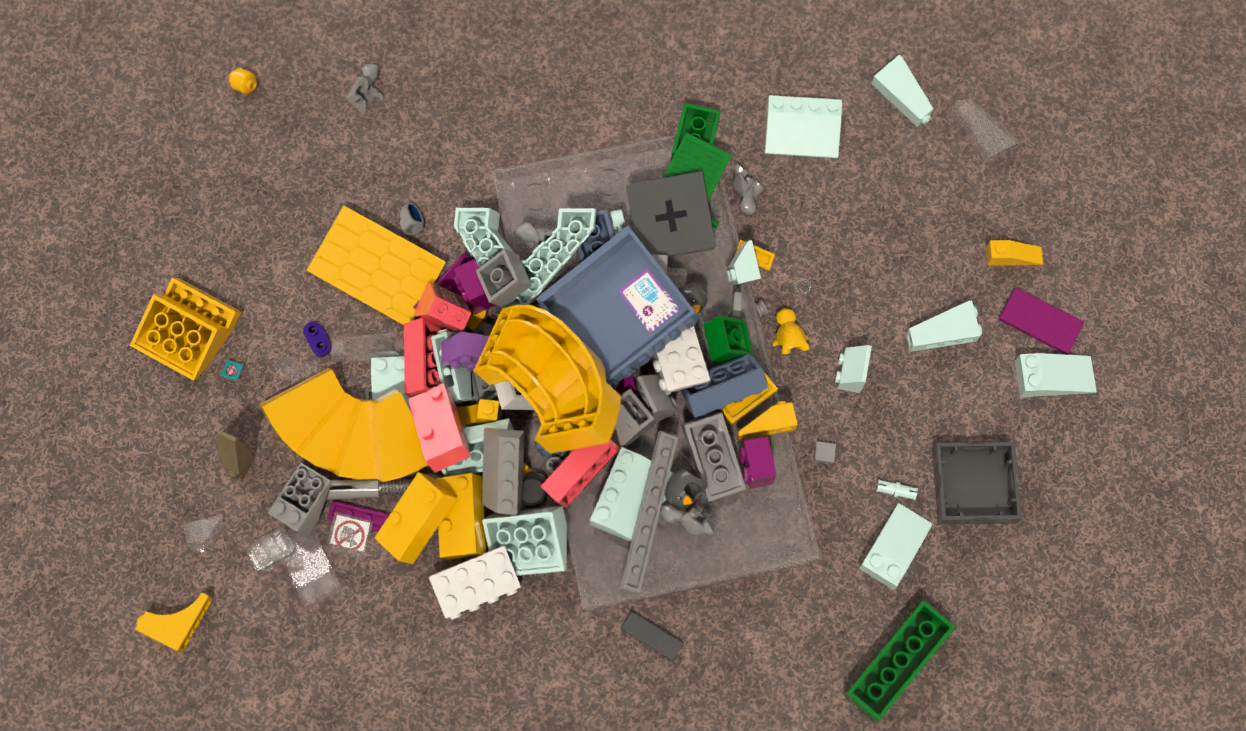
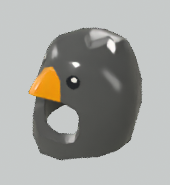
M690 283L678 288L697 314L704 309L707 304V291L703 286Z
M681 468L668 482L665 493L666 501L678 508H686L696 501L707 489V484L701 478L694 477Z

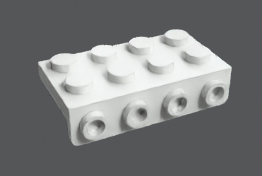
M694 326L684 330L678 339L670 341L665 345L664 350L654 354L655 372H659L661 378L659 379V386L666 395L674 391L710 382Z
M504 545L429 576L445 619L450 617L451 620L462 615L461 612L469 609V612L479 609L481 607L480 604L484 602L490 604L498 601V596L515 594L518 592L517 588L521 587Z

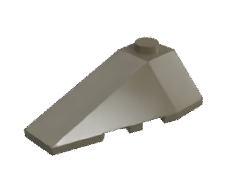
M218 430L215 445L222 467L227 471L226 474L235 479L238 476L244 478L254 460V456L236 437Z

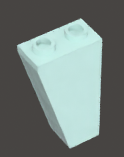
M972 300L909 328L906 336L910 352L977 342L982 335V328L977 323V308L973 306Z
M449 329L438 331L437 335L432 336L431 341L440 383H444L451 392L456 405L472 400L471 373L463 367L452 369L449 365H442L441 342L460 333V331L449 332Z

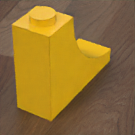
M479 399V402L475 405L456 407L462 425L473 427L502 420V410L499 401Z
M201 593L189 607L170 615H157L145 611L144 615L142 614L138 618L135 630L183 653L213 598Z

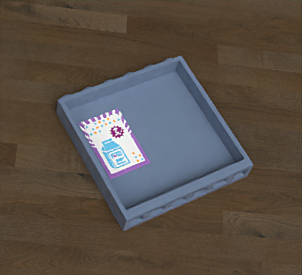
M626 226L536 298L543 310L548 311L567 325L601 359L605 368L606 382L613 389L618 385L619 381L631 376L637 367L646 364L651 356L664 350L665 345L670 341L678 339L684 330L693 327L697 320L700 319L696 311L629 226Z

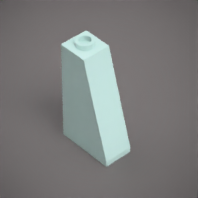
M898 55L873 77L872 85L917 127L922 123L925 125L930 121L933 107L902 56Z

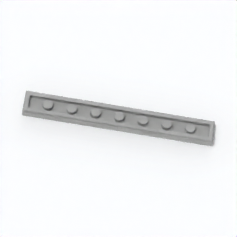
M658 431L619 587L634 593L641 592L679 438L663 431Z

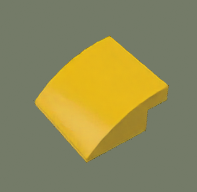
M171 278L165 294H153L130 346L195 381L210 365L234 329L242 312L180 278Z

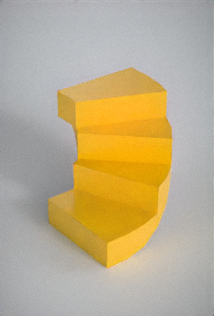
M514 305L503 308L475 366L474 372L489 385L508 381L525 397L541 421L535 441L550 454L609 443L620 411L621 396L606 382L605 368L601 359L567 325L548 311L532 305Z
M327 368L259 404L268 423L283 442L310 463L333 472L337 476L352 479H378L381 482H386L407 476L428 465L425 462L413 416L401 392L395 389L378 399H357L344 392L333 370Z

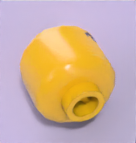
M244 68L235 69L229 76L231 88L242 94L251 93L257 86L255 74Z

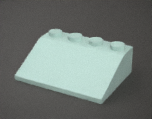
M769 95L765 154L838 158L842 100Z
M621 447L591 516V526L631 542L651 460ZM670 471L668 482L675 473ZM664 495V499H663L662 506H663V505L665 504V502H666L665 495Z
M563 506L520 510L517 515L493 513L482 519L489 551L504 545L516 575L566 570L567 523Z

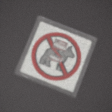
M335 512L325 551L364 560L373 521Z

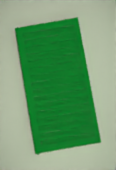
M686 132L663 178L702 171L707 200L709 201L732 155Z

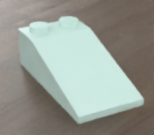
M1034 353L1020 354L1015 360L1020 397L1097 393L1091 356Z
M404 356L371 358L372 400L378 399L395 389L401 392L411 412L408 399L411 397L405 395Z
M898 503L859 569L894 590L911 564L932 523Z

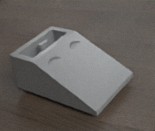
M631 389L621 395L620 411L610 438L619 448L627 447L655 424V418Z
M300 463L268 511V514L296 532L308 537L319 520L332 481Z

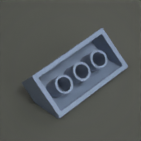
M749 353L707 370L710 377L709 383L682 389L681 393L690 412L697 418L703 417L716 409H723L726 405L733 402H740L748 396L760 394L763 390L768 389L762 367Z

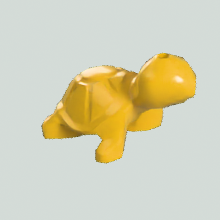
M788 308L780 309L776 314V320L780 327L777 330L772 346L781 345L782 354H789L792 348H798L802 351L809 350L810 345L806 342L809 340V337L795 323L796 314L794 311Z

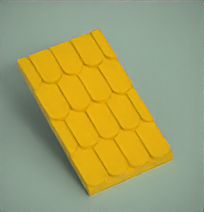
M343 205L306 271L404 325L413 321L415 318L413 316L415 312L413 306L421 298L427 282L435 283L446 262Z

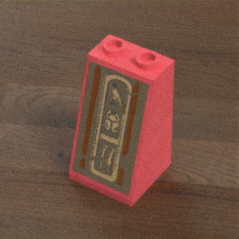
M428 281L413 316L418 319L423 317L443 330L464 331L471 311L462 296Z

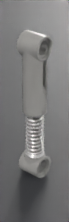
M425 474L433 477L435 480L438 478L435 474ZM412 478L411 480L407 479V481L405 479L404 481L402 479L398 481L397 479V481L390 480L386 482H381L378 479L331 480L332 482L325 501L378 498L383 494L387 495V493L388 495H393L394 493L397 495V493L401 494V492L404 494L413 480Z

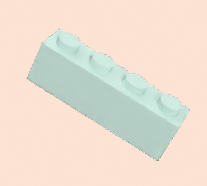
M510 419L464 428L463 431L471 457L442 469L444 477L483 472L484 428L514 430Z

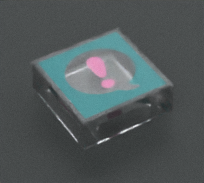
M226 359L220 377L239 383L246 366L245 364Z

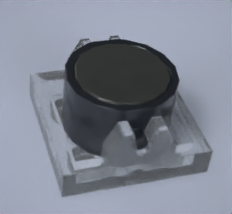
M533 467L523 477L522 508L520 510L545 508L555 502L540 487L546 481L544 475Z

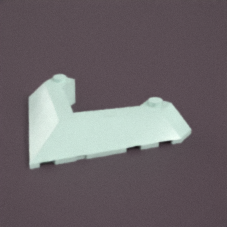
M456 208L454 227L463 238L465 246L475 258L479 268L503 249L514 253L498 232L499 212L491 208ZM559 208L558 225L552 232L553 235L532 251L533 254L526 261H521L532 286L503 308L514 305H530L595 229L596 209Z

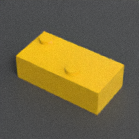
M418 472L375 536V539L398 561L413 564L457 498L433 477Z
M468 473L436 478V481L457 498L438 526L440 558L459 559L475 557L486 553V537L482 519H484L482 476Z

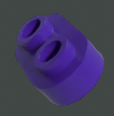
M318 322L307 323L304 326L303 333L313 353L318 357L327 356L331 352L332 346L322 326ZM312 328L316 329L315 332L310 333ZM320 344H324L323 348H318Z

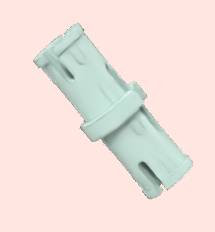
M880 479L877 482L878 487L876 488V492L891 494L895 498L900 496L913 500L916 499V492L918 491L916 487L901 485L900 482H886Z

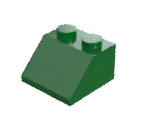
M719 316L703 324L711 361L729 362L749 353L752 357L754 356L745 320Z

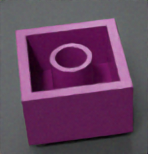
M475 259L454 268L456 276H453L468 308L472 309L476 315L495 306V304L489 303L476 273L479 267Z
M768 436L745 440L742 448H740V453H738L740 464H744V483H748L749 489L773 485L777 474Z

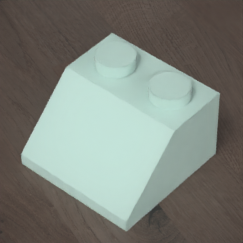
M752 240L740 246L728 266L729 271H726L728 282H731L732 286L761 279Z
M872 346L847 347L843 354L840 353L838 365H841V370L837 371L835 382L838 383L837 389L856 393L861 392L866 383Z

